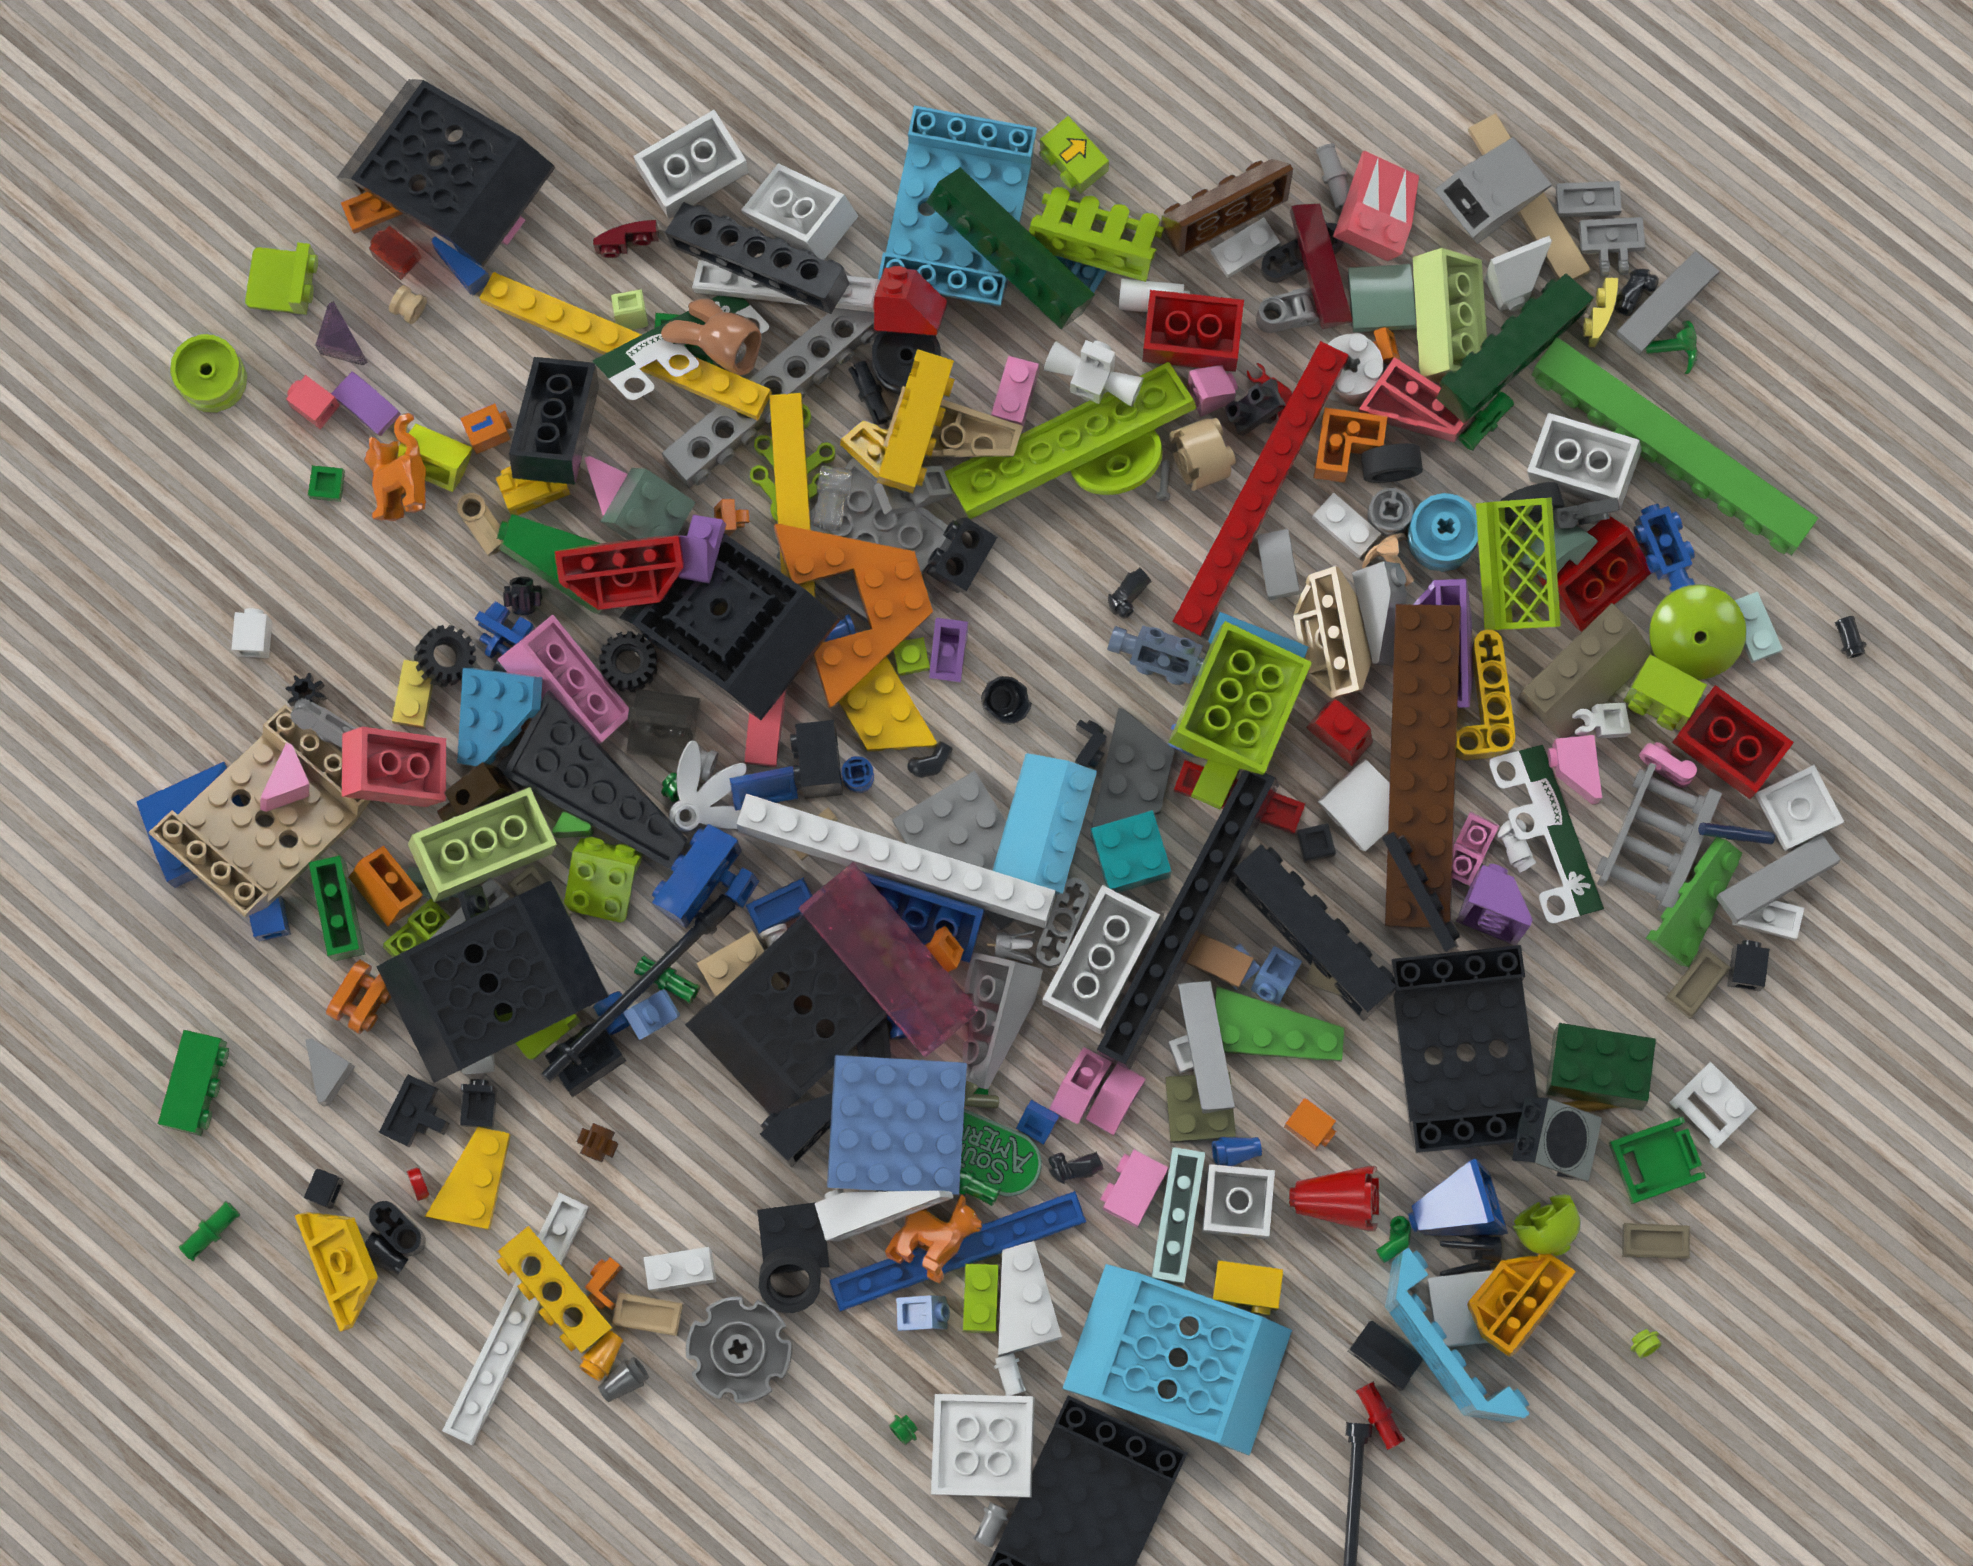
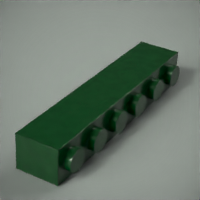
M961 167L937 183L926 202L1062 330L1083 314L1095 294Z
M1567 273L1558 281L1555 279L1550 280L1542 289V295L1538 299L1530 298L1522 307V313L1517 318L1514 315L1510 316L1500 329L1502 331L1498 335L1490 334L1481 344V350L1478 353L1470 352L1460 363L1461 368L1458 371L1450 370L1441 379L1439 385L1442 387L1436 399L1463 423L1468 421L1543 353L1556 337L1559 338L1587 312L1594 297Z

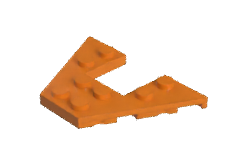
M775 524L774 530L788 576L795 583L802 585L853 571L870 630L823 642L813 654L828 708H832L933 613L915 551L783 524Z

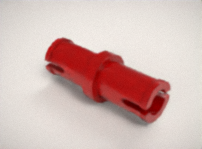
M1374 1381L1356 1390V1394H1358L1370 1416L1368 1418L1369 1423L1375 1425L1386 1449L1389 1450L1404 1442L1405 1438L1391 1416L1393 1411L1391 1407H1386Z

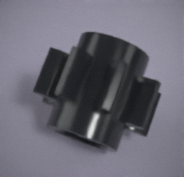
M525 576L516 577L510 580V586H504V606H512L514 614L529 615L536 611V606H541L542 588L541 585L534 586L532 578Z
M308 673L306 678L302 679L295 675V682L292 687L287 686L285 688L293 695L287 701L290 706H295L298 699H303L300 693L306 692L308 688L312 691V694L306 695V700L318 704L320 700L324 701L327 699L319 691L325 686L322 681L313 683L314 678L311 673Z

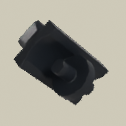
M1270 378L1262 385L1256 384L1251 387L1248 394L1238 402L1233 400L1227 404L1225 411L1229 421L1234 423L1238 435L1245 436L1264 422L1267 424L1274 422L1277 419L1276 413L1284 409L1286 405L1278 392L1277 381Z

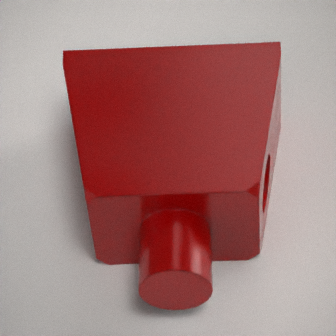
M1336 699L1326 703L1306 726L1311 733L1351 766L1358 761L1373 743L1371 728Z

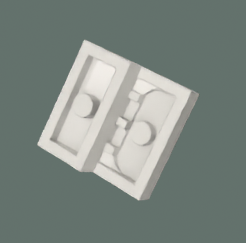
M1363 759L1328 791L1318 803L1332 820L1345 830L1362 851L1368 850L1388 831L1390 783L1366 759Z
M1493 1270L1428 1278L1427 1284L1432 1308V1322L1436 1321L1446 1334L1447 1338L1443 1341L1448 1348L1489 1343L1481 1337L1467 1303Z

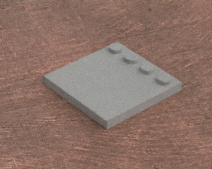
M852 458L810 511L811 530L915 551L920 571L923 575L930 565L928 564L930 555L937 547L940 548L946 539L943 534L948 525L923 507L908 513L884 515L873 487L877 484V478L856 459ZM779 551L778 554H777V558H778L779 560H780V551ZM853 571L815 581V586L868 623Z

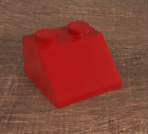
M902 266L885 268L874 295V330L937 335L947 308V301L916 270H908Z

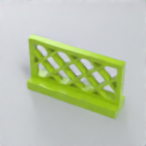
M1552 497L1476 503L1484 630L1561 626ZM1535 505H1542V520L1537 525L1528 514ZM1505 507H1510L1518 515L1511 527L1505 520ZM1523 521L1533 531L1526 542L1516 533ZM1537 537L1544 542L1545 548L1540 557L1530 548ZM1510 539L1520 547V550L1513 559L1508 555L1507 543ZM1525 554L1535 563L1528 574L1518 565ZM1540 569L1547 576V584L1543 589L1532 580ZM1513 570L1523 580L1516 590L1510 586L1509 576ZM1527 586L1538 595L1530 606L1520 597ZM1542 601L1549 607V620L1543 621L1535 612ZM1515 602L1525 612L1518 622H1513L1512 606Z

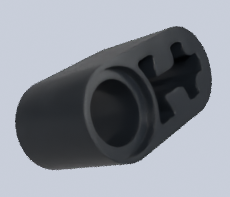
M380 1201L372 1206L369 1212L370 1223L397 1251L407 1256H414L424 1249L426 1244L424 1233L399 1207L388 1201ZM384 1210L388 1213L391 1212L390 1218L400 1226L394 1229L386 1222H381L383 1219L380 1215L381 1212ZM413 1231L417 1237L415 1245L409 1249L403 1248L401 1244L402 1236L406 1232Z

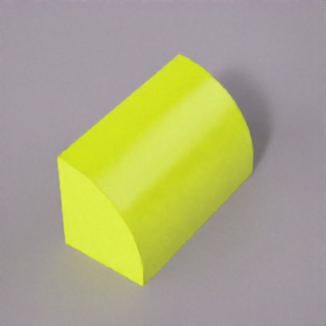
M415 424L409 434L418 441L420 456L426 468L425 481L453 492L463 477L473 447ZM402 443L399 445L398 457L405 455L407 449Z

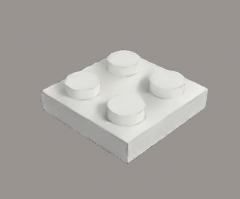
M1815 765L1755 794L1784 851L1844 823Z

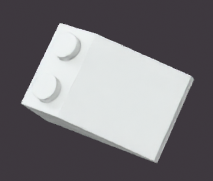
M779 163L741 209L744 215L774 236L785 240L791 247L798 250L802 248L810 250L822 260L828 256L858 217L844 194Z

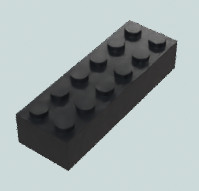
M1261 844L1233 869L1231 882L1310 966L1313 962L1315 967L1327 979L1333 977L1337 981L1334 985L1342 994L1339 996L1364 1022L1392 996L1396 985L1393 983L1395 977L1385 966L1382 965L1378 968L1370 959L1373 956L1371 951L1362 942L1359 941L1356 944L1348 936L1350 930L1339 918L1333 920L1325 912L1328 907L1316 894L1311 897L1303 888L1306 884L1293 870L1290 873L1287 872L1281 865L1283 859L1273 848L1269 847L1266 849Z

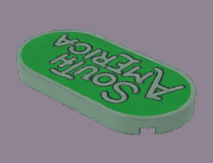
M964 1109L960 1169L967 1172L972 1170L976 1172V1176L1001 1187V1191L998 1192L999 1196H1017L1031 1189L1036 1184L1042 1167L1041 1155L1036 1144L1020 1132Z

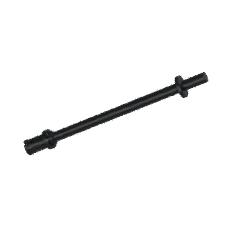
M721 894L703 913L698 912L695 915V925L570 1046L564 1043L558 1045L562 1054L541 1073L542 1077L550 1083L570 1063L579 1067L582 1063L578 1055L702 935H713L717 931L716 926L736 909L734 903L727 896Z

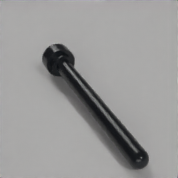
M1346 1422L1345 1436H1348V1443H1351L1343 1566H1357L1364 1445L1368 1444V1437L1372 1438L1373 1424Z

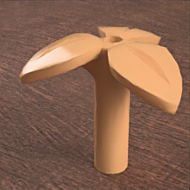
M1405 533L1390 535L1382 540L1380 544L1369 550L1363 561L1362 569L1366 568L1375 557L1381 556L1387 562L1400 563L1406 576L1405 587L1411 584L1414 578L1398 556V541L1407 540Z

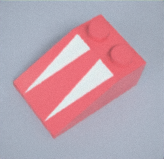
M1363 151L1333 237L1387 262L1402 255L1412 227L1419 175L1367 151Z

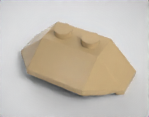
M1337 566L1309 574L1305 582L1306 586L1300 595L1293 614L1298 643L1309 646L1305 659L1312 663L1306 678L1326 692L1331 698H1338L1362 691L1372 661L1358 597Z

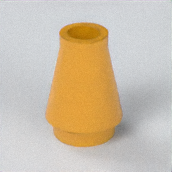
M612 1331L606 1332L581 1357L582 1363L579 1368L597 1381H601L604 1376L608 1377L624 1340Z

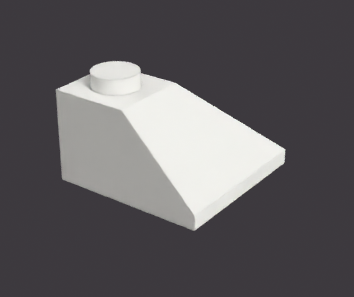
M1550 236L1491 259L1485 281L1500 312L1508 308L1509 311L1518 310L1529 300L1552 242Z

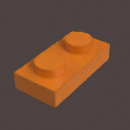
M369 192L341 202L354 234L403 214Z

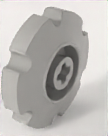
M742 1297L725 1298L706 1308L708 1313L707 1321L703 1323L694 1321L686 1342V1358L689 1360L694 1359L698 1364L697 1369L692 1372L695 1381L708 1394L720 1400L726 1393H732L736 1403L753 1402L772 1392L770 1387L771 1379L774 1377L784 1379L792 1357L791 1341L782 1340L780 1337L781 1331L786 1328L782 1318L775 1310L759 1300L752 1307H746ZM737 1341L743 1346L747 1345L748 1348L743 1351L744 1357L740 1359L736 1354L731 1355V1350L735 1349L734 1343Z

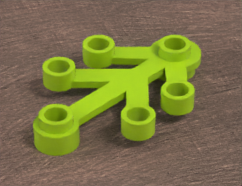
M803 404L804 429H806L811 424L812 417L809 408ZM760 435L754 441L755 451L757 454L765 456L774 468L772 439L767 435ZM761 441H767L770 445L768 449L761 450L758 448V444ZM821 443L817 447V451L806 458L807 474L820 464L830 463L835 459L836 451L831 443ZM828 448L832 451V454L829 457H822L820 452ZM762 465L754 466L750 471V479L754 485L760 486L771 499V514L774 520L778 522L775 484L769 479L766 467ZM762 471L765 473V477L762 480H756L754 474ZM821 472L813 477L812 483L808 485L809 500L818 493L824 494L832 485L828 474ZM821 478L828 481V484L823 488L816 485V482Z

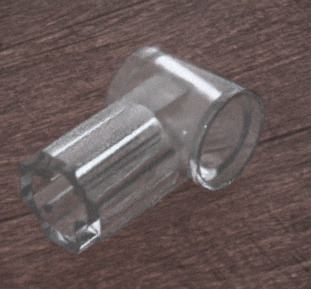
M821 465L817 493L819 495L814 518L815 527L826 531L841 530L846 498H849L853 470Z

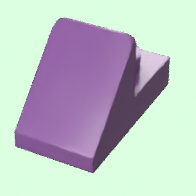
M693 515L687 536L680 535L684 569L679 574V578L710 583L726 523L722 519Z
M943 618L935 619L929 678L961 682L965 647L968 638V622Z

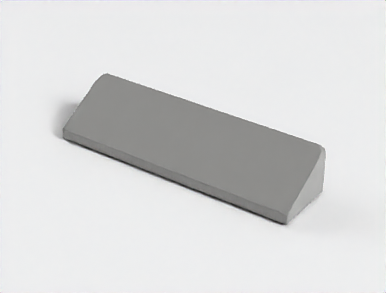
M1211 981L1178 984L1202 1113L1206 1114L1233 1109L1235 1105Z

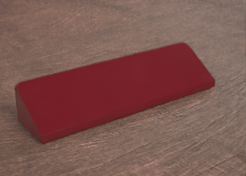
M1320 203L1291 206L1290 216L1322 330L1353 322Z

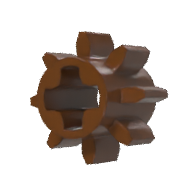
M592 1123L590 1130L582 1128L576 1141L583 1146L580 1154L601 1163L605 1155L613 1158L618 1147V1143L612 1140L615 1132L595 1123Z

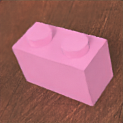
M1008 356L991 416L1022 425L1024 428L1039 376L1038 363Z
M1134 1149L1130 1156L1127 1154L1123 1155L1116 1168V1171L1121 1173L1116 1184L1114 1185L1109 1182L1100 1200L1106 1202L1103 1206L1104 1211L1138 1228L1168 1171V1167Z

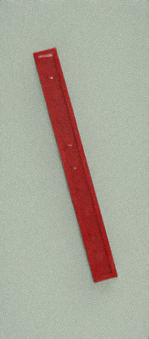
M1322 341L1319 342L1172 621L1174 624L1202 638L1349 359L1347 353Z

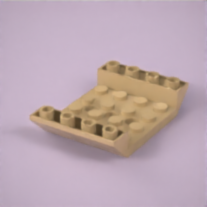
M286 704L263 724L262 736L179 814H176L173 810L170 811L149 831V834L244 917L267 908L309 868V862L316 861L358 820L371 801L342 797V752L331 743L319 738L312 728L304 730L299 728L290 719L292 709ZM289 743L293 745L309 781V797L265 812L260 810L261 795L285 744ZM243 794L249 797L250 803L239 807L232 802V799L236 795ZM260 815H269L273 818L274 823L269 827H261L255 820ZM285 835H291L297 839L298 843L294 847L286 848L280 844L279 840Z

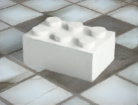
M715 110L634 155L639 173L668 219L676 215L683 202L694 205L749 173L746 159Z
M1548 413L1527 470L1530 482L1537 484L1555 482L1558 484L1560 491L1593 501L1618 497L1619 509H1621L1642 451L1640 440Z

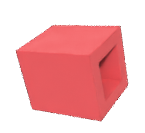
M307 375L301 381L297 380L291 385L287 393L288 397L286 398L292 409L320 430L340 406L335 396Z

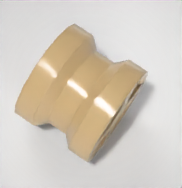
M402 285L390 302L389 312L394 315L400 314L407 323L413 324L425 309L427 298L422 294L415 295L410 287Z

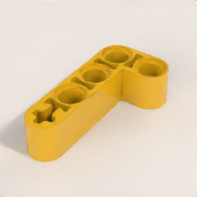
M1490 629L1479 632L1472 644L1473 670L1481 725L1466 726L1457 732L1456 757L1461 760L1470 761L1501 756L1509 753L1515 742L1516 735L1503 641L1498 632ZM1483 641H1487L1488 646H1493L1489 655L1490 661L1485 662L1487 658L1486 648L1481 647ZM1487 671L1496 673L1499 677V682L1496 684L1487 683L1483 678V673ZM1492 702L1500 704L1503 708V714L1498 716L1491 714L1487 709V705ZM1500 733L1507 738L1508 743L1506 746L1498 747L1492 742L1491 736ZM1463 737H1470L1475 741L1476 748L1465 750L1460 746L1459 740Z

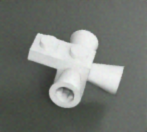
M1086 340L1081 350V358L1055 341L1044 366V371L1073 376L1070 383V392L1081 396L1085 401L1090 400L1098 404L1104 393L1110 392L1132 407L1144 379L1143 377L1114 372L1115 352L1111 351L1112 348L1101 341H1094L1092 343Z

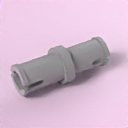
M1326 144L1316 149L1324 172L1322 179L1324 184L1329 186L1335 208L1342 209L1349 192L1346 181L1348 174L1346 169L1341 166L1335 150V144Z

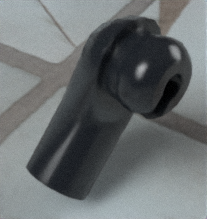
M939 741L931 756L912 757L907 764L908 771L920 778L937 775L943 769L953 748Z

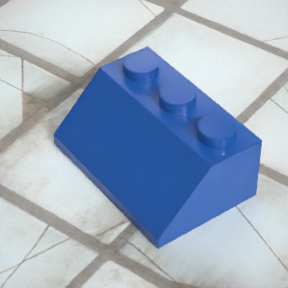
M710 824L704 830L701 828L697 830L689 843L692 845L686 856L681 854L675 860L671 867L673 874L667 882L662 880L652 893V896L655 898L652 901L654 907L685 929H687L695 915L720 883L718 879L724 870H729L742 852L736 838Z

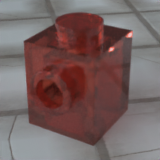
M390 225L384 231H378L370 242L369 250L373 258L400 280L422 258L417 247Z

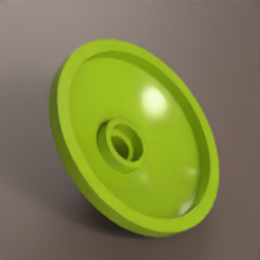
M1152 430L1070 470L1071 475L1081 488L1094 494L1116 495L1131 491L1150 479L1158 469L1163 455L1160 438L1156 431Z
M1703 584L1684 586L1668 594L1656 607L1649 627L1650 644L1656 658L1697 680L1712 678L1729 669L1742 653L1746 641L1745 618L1735 600L1719 588ZM1698 631H1703L1706 633V637L1702 641H1696L1694 639L1695 634Z

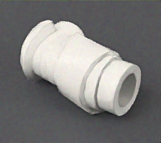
M1516 819L1517 827L1521 831L1526 832L1525 823L1520 819ZM1507 820L1498 831V838H1502L1507 848L1506 853L1510 864L1521 873L1534 865L1536 861L1533 858L1527 841L1520 840L1515 836L1510 820Z

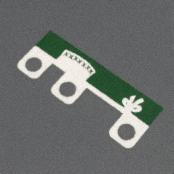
M718 295L711 299L723 312L736 313L746 318L756 319L760 324L759 330L761 334L769 329V324L744 298ZM687 311L592 360V362L627 399L636 400L654 390V384L639 368L657 359L672 376L679 377L692 371L699 365L698 360L684 346L686 343L664 341L661 335L664 326L675 320L689 321L700 325H705L706 323ZM674 355H684L689 359L690 363L687 368L677 370L670 366L669 360ZM630 378H639L644 381L645 388L639 393H631L625 389L624 384Z
M1543 744L1493 757L1489 762V766L1497 786L1505 789L1525 783L1532 800V804L1513 808L1508 813L1515 836L1520 840H1526L1545 835L1563 884L1561 887L1544 891L1539 895V901L1547 921L1557 923L1603 910V904L1555 775L1549 766ZM1507 761L1514 766L1515 777L1511 781H1505L1499 777L1497 766L1500 762ZM1524 812L1532 816L1534 820L1532 831L1523 832L1517 827L1516 817L1518 814ZM1553 895L1559 896L1565 903V911L1558 916L1550 913L1547 908V900Z

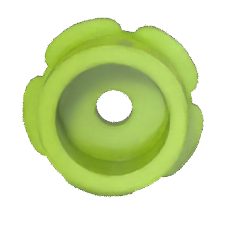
M1648 1329L1642 1330L1632 1338L1634 1344L1630 1350L1636 1352L1640 1359L1648 1357L1662 1345L1657 1337L1659 1333L1657 1331L1650 1333Z

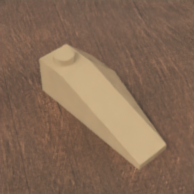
M904 386L902 387L883 447L886 448L905 391ZM942 399L940 407L946 410L941 426L934 425L931 437L937 438L931 457L1014 456L1023 428L1022 425Z

